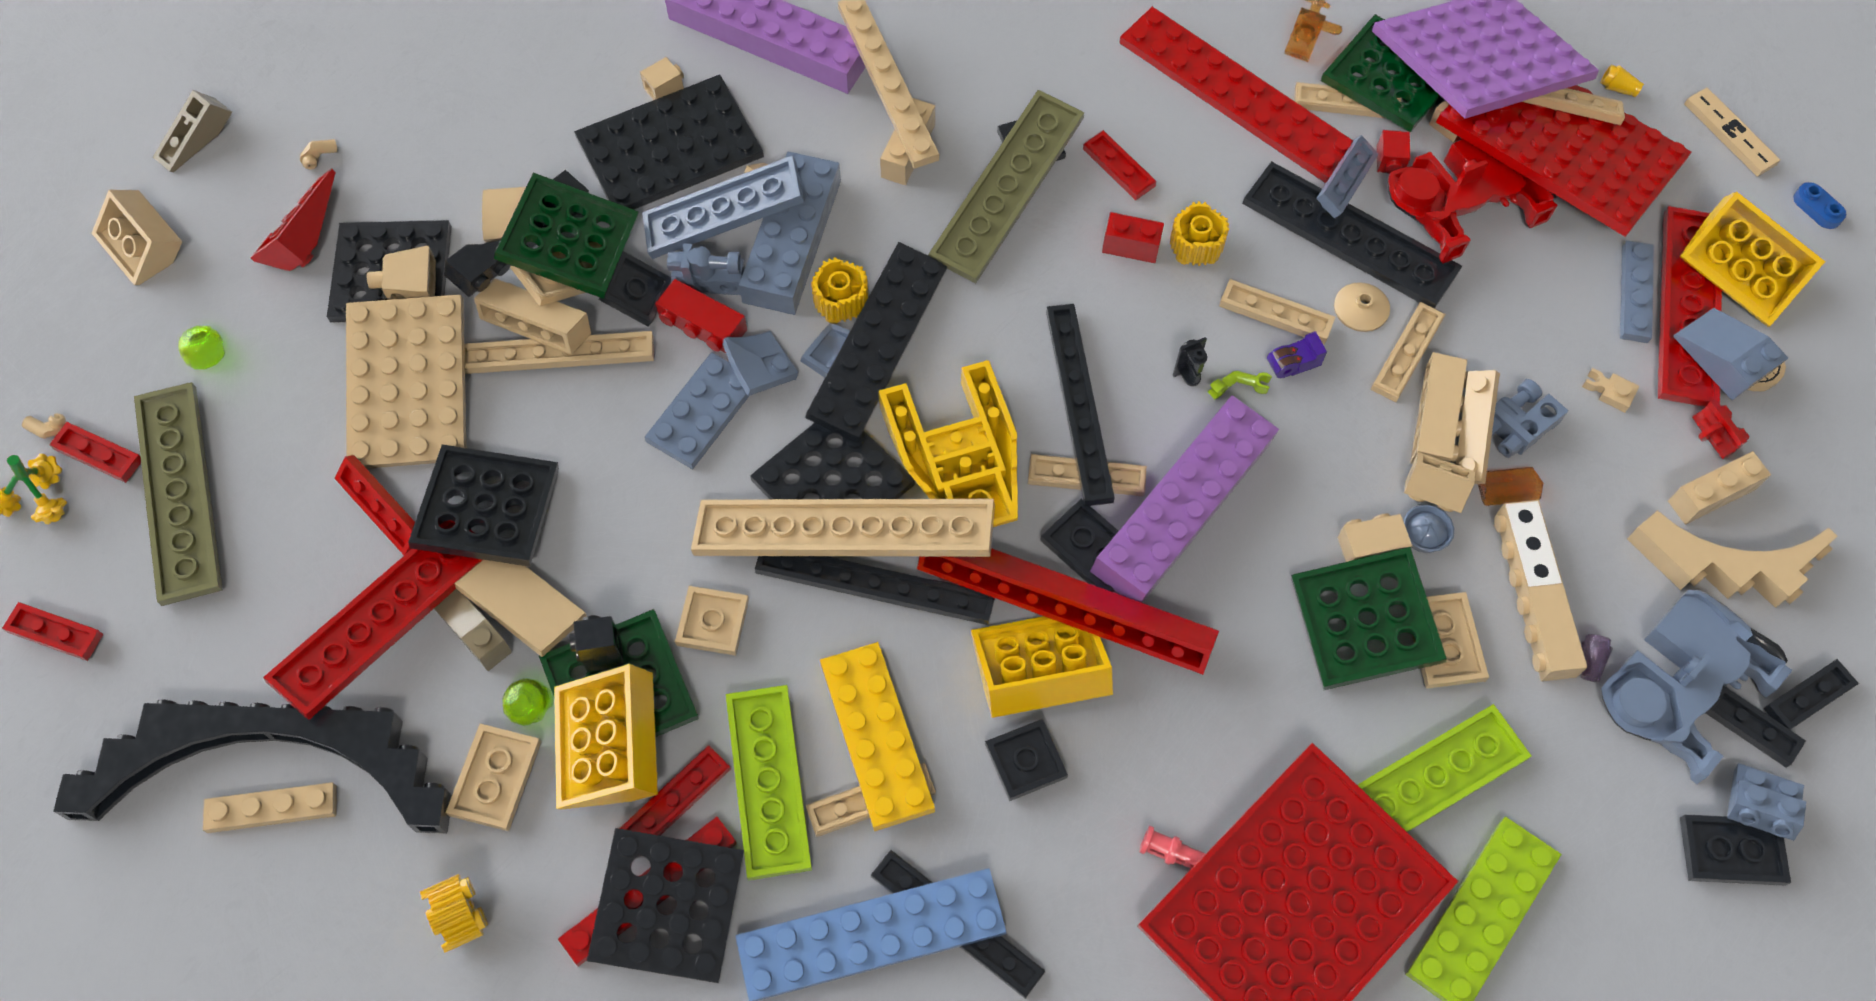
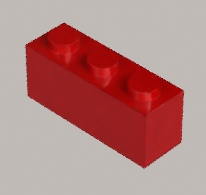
M676 279L671 282L655 303L659 319L664 324L670 327L676 326L688 337L704 341L708 347L717 352L722 351L726 353L723 346L724 338L743 337L747 331L745 315Z

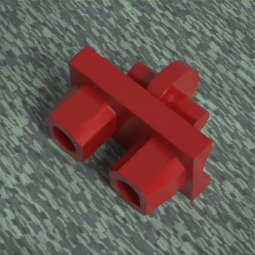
M1717 400L1710 401L1703 410L1692 417L1702 431L1698 435L1699 439L1702 442L1709 440L1722 459L1732 455L1748 442L1747 440L1750 437L1744 428H1737L1731 420L1732 412L1727 405H1720Z

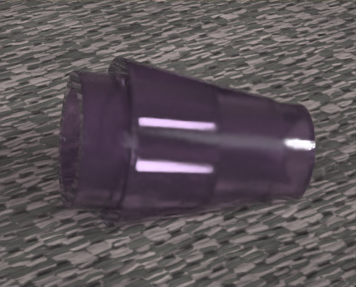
M1595 634L1586 635L1585 641L1581 642L1587 668L1581 674L1582 679L1600 682L1613 647L1610 646L1611 639Z

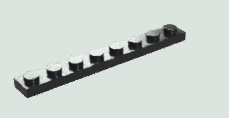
M1075 305L1047 306L1046 315L1084 507L1114 503L1115 496Z
M758 556L755 565L756 574L984 625H989L995 598L963 586L828 556Z

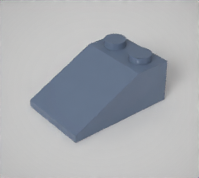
M1715 308L1673 336L1731 400H1734L1768 376L1789 358L1769 336Z

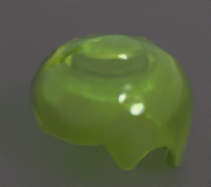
M197 325L191 327L179 337V353L185 364L193 369L210 368L216 365L225 355L223 339L219 332L211 326Z
M523 678L511 683L502 697L504 715L512 723L522 726L531 725L543 720L546 711L553 706L551 690L543 682L529 678Z

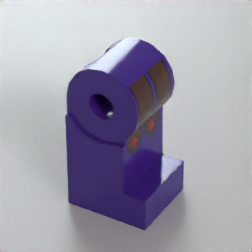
M1314 331L1305 335V338L1300 341L1274 349L1268 354L1267 360L1276 377L1285 378L1321 366L1327 350L1317 332Z

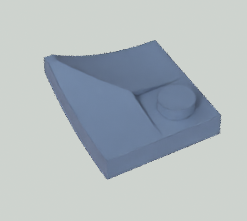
M830 323L805 351L800 361L825 378L850 330Z
M770 331L747 337L724 338L723 346L728 360L748 396L797 379L799 372Z

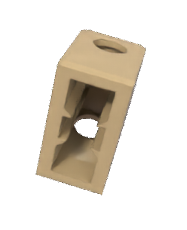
M429 246L386 254L383 257V270L367 273L368 287L370 289L382 288L387 300L435 296L436 260Z

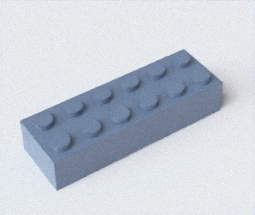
M787 151L785 158L793 156L797 163L804 203L763 218L743 272L739 289L741 300L744 304L795 315L836 198L841 177L839 162Z

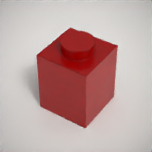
M1382 131L1377 144V152L1379 154L1377 156V172L1390 174V172L1407 167L1410 161V132Z

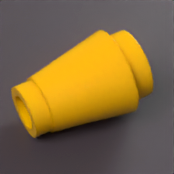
M1612 64L1607 68L1600 81V84L1604 85L1607 90L1633 97L1640 93L1644 83L1640 82L1620 65L1616 67Z

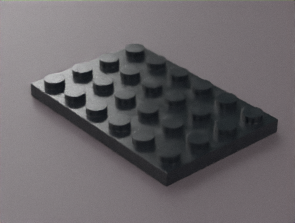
M720 74L574 131L576 139L607 200L633 210L764 157L761 146Z

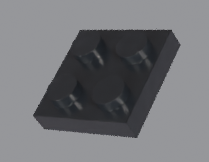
M623 251L604 299L599 297L598 300L649 327L657 313L655 303L670 285L671 277Z
M1043 719L985 741L986 749L1009 802L1065 780L1068 777Z

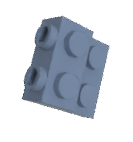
M1738 763L1733 774L1727 818L1794 841L1804 827L1806 801H1803L1804 785Z

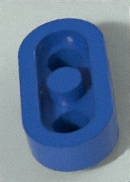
M1812 182L1803 183L1794 193L1793 198L1796 205L1823 228H1837L1846 218L1845 208L1818 184Z

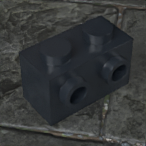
M591 615L582 618L580 621L573 622L574 633L569 634L571 651L576 652L577 662H582L587 672L624 666L622 638L612 616L600 617Z

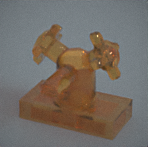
M1305 0L1312 3L1310 9L1301 7L1284 54L1308 62L1321 30L1333 35H1339L1342 32V26L1326 21V16L1319 13L1321 7L1330 8V4L1326 3L1325 0Z

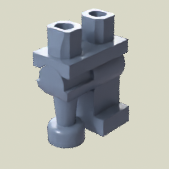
M683 244V252H668L667 268L668 271H672L671 281L676 279L704 294L741 295L739 284L745 270V264L740 252H729L728 257L713 256L705 247L693 248L692 244Z
M1525 379L1518 386V393L1512 398L1503 397L1496 403L1492 436L1496 433L1503 439L1498 449L1506 458H1510L1517 453L1522 455L1543 435L1559 425L1569 411L1552 395L1548 394L1526 413L1521 407L1526 402L1534 403L1542 396L1540 386L1531 379ZM1549 405L1553 407L1556 412V415H1554L1545 406Z

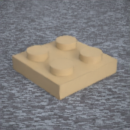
M689 586L675 639L676 646L736 656L749 602L748 595Z

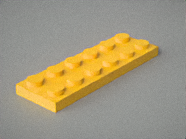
M872 643L820 659L823 674L874 832L934 813L935 806L879 643Z

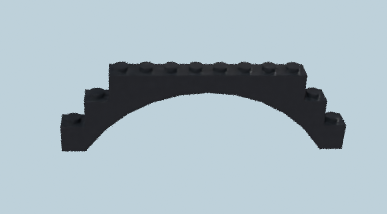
M160 699L157 700V703H144L136 737L120 734L117 736V739H103L95 772L78 770L76 774L62 775L53 812L67 820L100 821L104 815L134 788L175 763L203 751L236 743L263 741L310 745L345 758L369 773L386 790L406 824L416 833L447 834L450 816L446 814V810L452 794L442 784H424L428 758L417 746H399L403 721L390 708L376 707L374 711H363V709L355 706H345L343 710H332V708L324 706L308 720L291 704H282L281 708H275L263 703H251L250 707L239 706L233 702H220L219 705H208L202 701L192 700L188 701V704H177L171 700Z

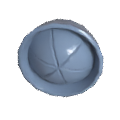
M1427 504L1415 506L1407 512L1403 519L1412 544L1411 548L1418 552L1432 553L1440 551L1449 546L1454 538L1455 528L1452 519L1445 511L1436 506Z

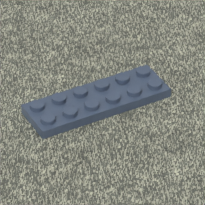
M789 156L642 212L647 253L649 256L655 259L668 254V252L683 248V244H695L804 203L797 163L794 157Z

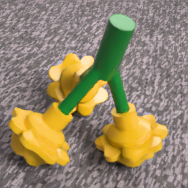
M41 453L35 459L28 461L27 465L30 468H25L19 456H9L7 463L14 475L7 487L0 488V515L3 514L6 517H10L13 512L21 509L19 504L21 497L14 494L13 489L18 481H23L35 496L33 500L38 505L31 519L36 523L43 521L46 525L60 520L61 516L65 514L63 507L67 504V501L62 497L48 499L45 493H40L36 488L41 486L42 489H48L52 484L60 481L58 475L62 472V468L57 464L55 456L47 457L46 454Z

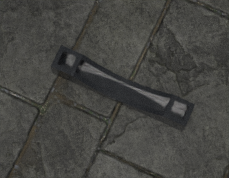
M566 170L552 179L589 193V190ZM546 202L544 204L548 208L557 207L555 204L551 202ZM578 212L571 213L572 216L581 215ZM543 222L534 223L539 228L548 227ZM500 240L484 244H466L445 260L444 276L470 297L475 292H482L486 289L490 281L497 275H504L511 265L494 259ZM533 242L525 243V245L529 248H533L537 245Z

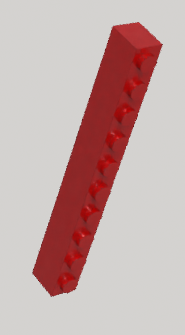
M991 548L990 557L919 556L917 570L1204 675L1219 634V630Z

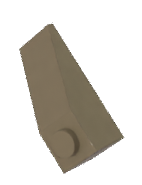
M192 90L153 158L168 171L174 173L220 134L232 111L216 98Z
M457 589L434 608L487 671H490L512 653L506 641Z

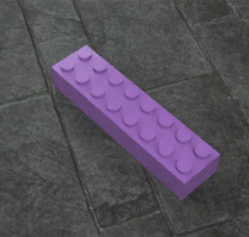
M665 0L670 20L846 94L850 92L866 68L846 26L786 1Z
M1231 395L1098 555L1090 572L1107 585L1113 587L1120 595L1143 603L1268 448L1279 429Z

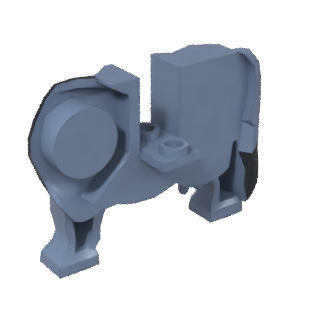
M1688 590L1644 639L1680 669L1671 677L1637 650L1624 662L1619 671L1606 681L1601 688V694L1608 714L1618 727L1631 735L1661 744L1670 753L1686 761L1690 768L1691 780L1698 784L1709 776L1724 756L1718 751L1713 750L1711 743L1702 737L1694 724L1695 720L1706 713L1718 701L1724 685L1730 684L1739 690L1742 686L1737 680L1740 678L1742 681H1747L1749 676L1756 683L1759 692L1767 698L1781 686L1792 672V669L1785 665L1788 660L1778 644L1753 630L1726 605L1700 590Z

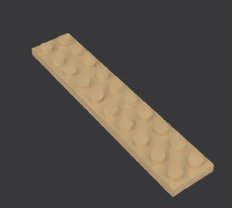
M994 499L701 500L691 551L694 556L990 557L995 503Z

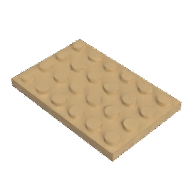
M461 295L346 303V456L355 455L366 469L436 463L442 444L467 448L463 297Z

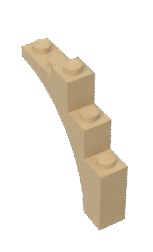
M1657 510L1639 525L1627 540L1680 590L1689 583L1696 586L1702 579L1706 578L1727 599L1736 592L1743 595L1753 587L1776 608L1783 601L1791 604L1803 593L1800 587L1809 580L1804 574L1813 567L1809 561L1814 557L1820 561L1833 549L1829 544L1838 536L1830 528H1827L1813 539L1790 548L1773 551H1744L1723 547L1698 538L1674 524Z

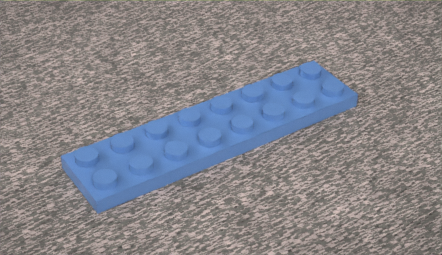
M990 868L738 934L735 937L749 1001H759L1005 935L1007 932Z

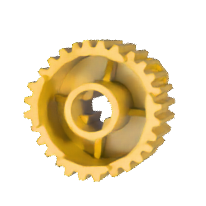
M1200 201L1197 204L1192 202V205L1186 207L1185 210L1182 209L1181 213H1178L1174 219L1170 236L1171 249H1174L1173 253L1176 254V260L1184 265L1192 263L1193 266L1195 264L1200 266L1202 263L1204 265L1207 263L1214 264L1219 260L1229 232L1228 218H1225L1223 215L1221 216L1220 212L1217 213V209L1212 210L1206 202L1203 204Z
M836 257L833 260L829 258L828 262L823 261V265L821 268H818L819 272H815L811 282L815 309L817 308V312L821 313L822 317L825 316L826 321L832 324H837L841 320L846 322L847 319L851 321L852 317L857 318V315L860 314L868 299L866 272L863 271L862 266H854L853 262L849 264V261L843 262V260Z
M457 874L420 891L421 899L428 898L431 906L425 913L432 932L435 936L441 933L446 941L441 945L444 953L483 936V929L488 925V921L482 907L476 909L471 897L476 895L469 877L462 879Z

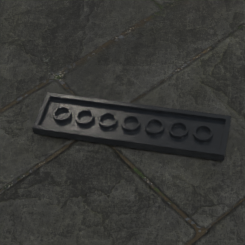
M1272 161L1244 197L1242 204L1417 302H1422L1434 309L1462 268V265L1453 260L1442 263L1439 259L1440 253L1349 203L1343 213L1334 218L1316 199L1322 188Z
M898 242L807 410L806 419L858 443L879 402V390L887 387L948 266Z

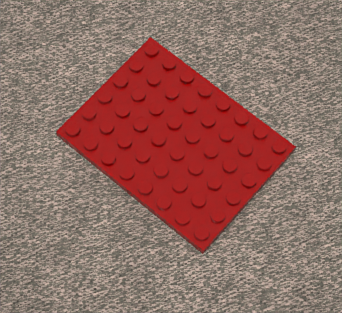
M1578 85L1568 87V89L1592 94L1590 90ZM1518 102L1465 119L1449 104L1440 113L1435 122L1624 237L1628 235L1692 153L1683 144L1674 142L1662 135L1659 130L1650 128L1638 121L1635 116L1625 112V119L1621 125L1535 104Z
M1311 743L1146 915L1137 927L1210 1001H1352L1459 881L1314 743Z

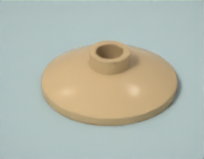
M1352 283L1346 285L1338 292L1334 301V310L1338 319L1348 328L1368 332L1380 328L1387 321L1390 314V304L1386 295L1379 288L1368 283Z

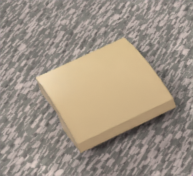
M526 187L483 190L482 231L485 242L501 240Z

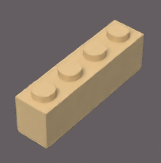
M496 278L474 298L481 320L571 355L591 334L586 312L558 301L539 306L527 290Z
M1432 353L1425 368L1410 464H1413L1418 452L1447 462L1456 461L1459 446L1455 445V438L1459 437L1463 423L1458 418L1459 412H1463L1465 396L1462 395V392L1467 384V359Z

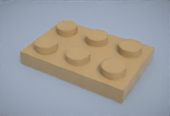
M1466 592L1428 596L1427 599L1447 660L1443 664L1421 668L1426 689L1486 682L1489 674Z
M479 724L446 814L450 817L509 832L541 745L540 739Z

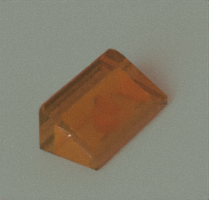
M1533 467L1487 471L1485 484H1478L1483 504L1491 506L1540 500L1544 483Z

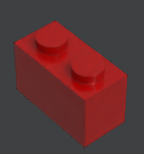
M1110 212L1102 253L1155 264L1164 223Z

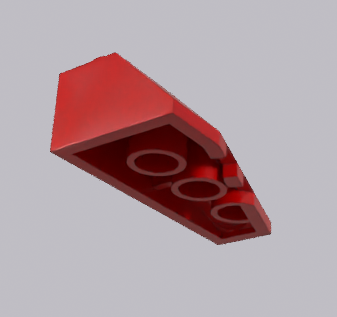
M332 168L313 183L297 202L299 205L285 215L281 220L283 224L264 239L250 259L254 262L286 271H291L299 265L303 268L311 261L314 256L311 252L318 243L336 174Z

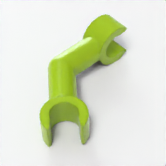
M1232 371L1224 378L1216 379L1210 384L1212 388L1207 392L1216 400L1237 382L1253 386L1254 390L1259 394H1267L1270 387L1262 385L1260 381L1269 383L1272 376L1264 372L1256 376L1240 371Z

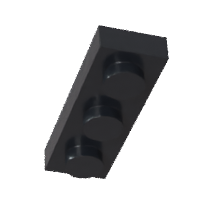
M1836 659L1763 709L1770 717L1791 730L1859 683L1842 663Z
M1725 686L1722 687L1718 701L1706 712L1714 720L1785 768L1792 765L1806 742L1805 739Z

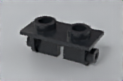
M1206 337L1199 340H1189L1179 349L1173 377L1181 375L1189 386H1197L1201 382L1200 372L1203 371L1204 364L1208 358L1204 350L1207 341Z

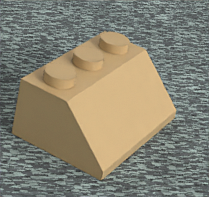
M108 190L92 235L133 285H141L174 263L182 241L139 190Z

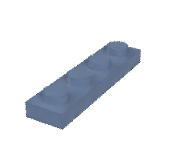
M1362 135L1353 140L1351 146L1316 198L1322 207L1334 218L1343 213L1379 155Z
M1626 240L1622 246L1620 339L1649 343L1652 339L1653 244Z

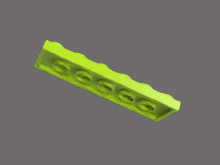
M782 685L725 694L747 879L750 881L812 871L788 686Z
M1492 704L1357 785L1406 832H1409L1527 761L1532 755L1496 706Z
M1506 816L1502 818L1405 975L1441 1001H1474L1562 854Z

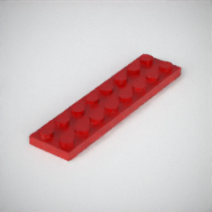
M1668 206L1664 211L1658 399L1706 407L1713 400H1717L1720 404V387L1673 337L1677 332L1711 309L1715 308L1722 312V290L1680 258L1710 213Z
M448 520L441 523L440 527L442 529H450L456 523ZM411 549L263 677L265 682L308 720L311 719L456 589L455 582L483 559Z

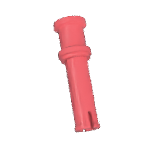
M1150 825L1139 850V853L1145 854L1148 852L1164 859L1168 865L1177 863L1190 869L1206 854L1182 844V840L1177 836L1171 838L1154 831V827Z

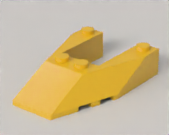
M989 360L961 367V386L973 418L930 431H923L907 383L879 390V407L894 446L905 469L929 499H994L993 527L1018 520L1017 432Z

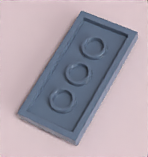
M711 352L645 435V441L693 470L749 397L737 379L730 362Z

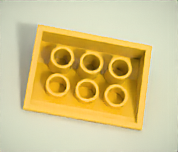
M1737 191L1725 196L1719 202L1680 256V258L1767 327L1774 323L1826 262Z
M1045 616L971 630L985 697L992 718L1113 695L1112 666L1099 636Z
M627 664L554 687L556 809L563 810L632 802L658 795L653 673Z

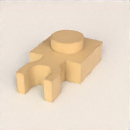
M1594 368L1591 369L1588 377L1593 378L1596 382L1586 379L1582 385L1583 388L1589 391L1600 392L1601 395L1598 400L1624 413L1630 407L1640 387L1614 373L1608 379L1602 372Z

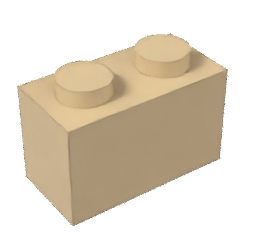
M1418 452L1406 478L1404 493L1408 494L1415 501H1428L1436 504L1444 511L1461 513L1475 484V471Z
M1385 513L1374 517L1372 520H1351L1343 526L1337 537L1346 562L1412 547L1401 514L1390 516V514Z

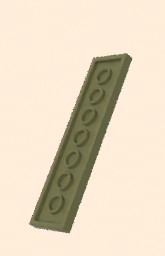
M1037 90L928 256L948 266L947 269L976 284L1084 119L1085 112L1041 90Z
M190 382L134 396L157 602L161 606L223 591L196 386Z

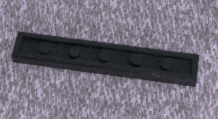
M892 850L888 852L871 874V878L892 894L933 883ZM1002 936L960 946L962 950L1024 999L1028 997L1045 973L1043 968Z

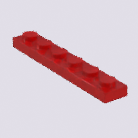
M717 816L687 839L688 841L732 848L737 844L734 837ZM671 863L664 869V877L670 882L678 881L683 875V869L677 863ZM650 868L647 869L640 876L646 875L649 872ZM637 890L628 892L624 899L625 905L629 909H638L644 901L643 894ZM663 896L662 898H660L657 903V906L660 903H662L665 899H667L669 896ZM598 908L558 938L578 967L587 961ZM623 924L618 929L617 935L619 936L620 934H622L629 927H631L632 924Z

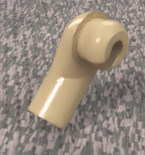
M335 139L309 142L300 154V162L303 164V167L309 170L317 167V160L321 154L337 153Z
M56 413L54 417L49 416L48 422L43 423L32 416H27L22 422V427L38 437L46 439L58 434L65 425L66 418L62 414Z

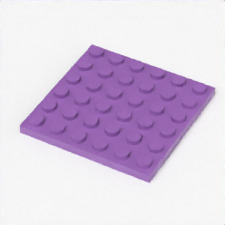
M1452 0L1447 3L1375 22L1372 31L1465 119L1594 80L1599 72L1588 59L1584 58L1517 0Z

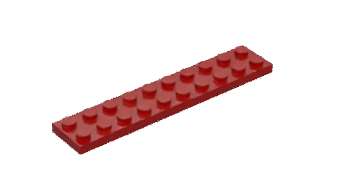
M1153 6L1120 36L1119 43L1324 183L1328 181L1353 142L1352 139Z

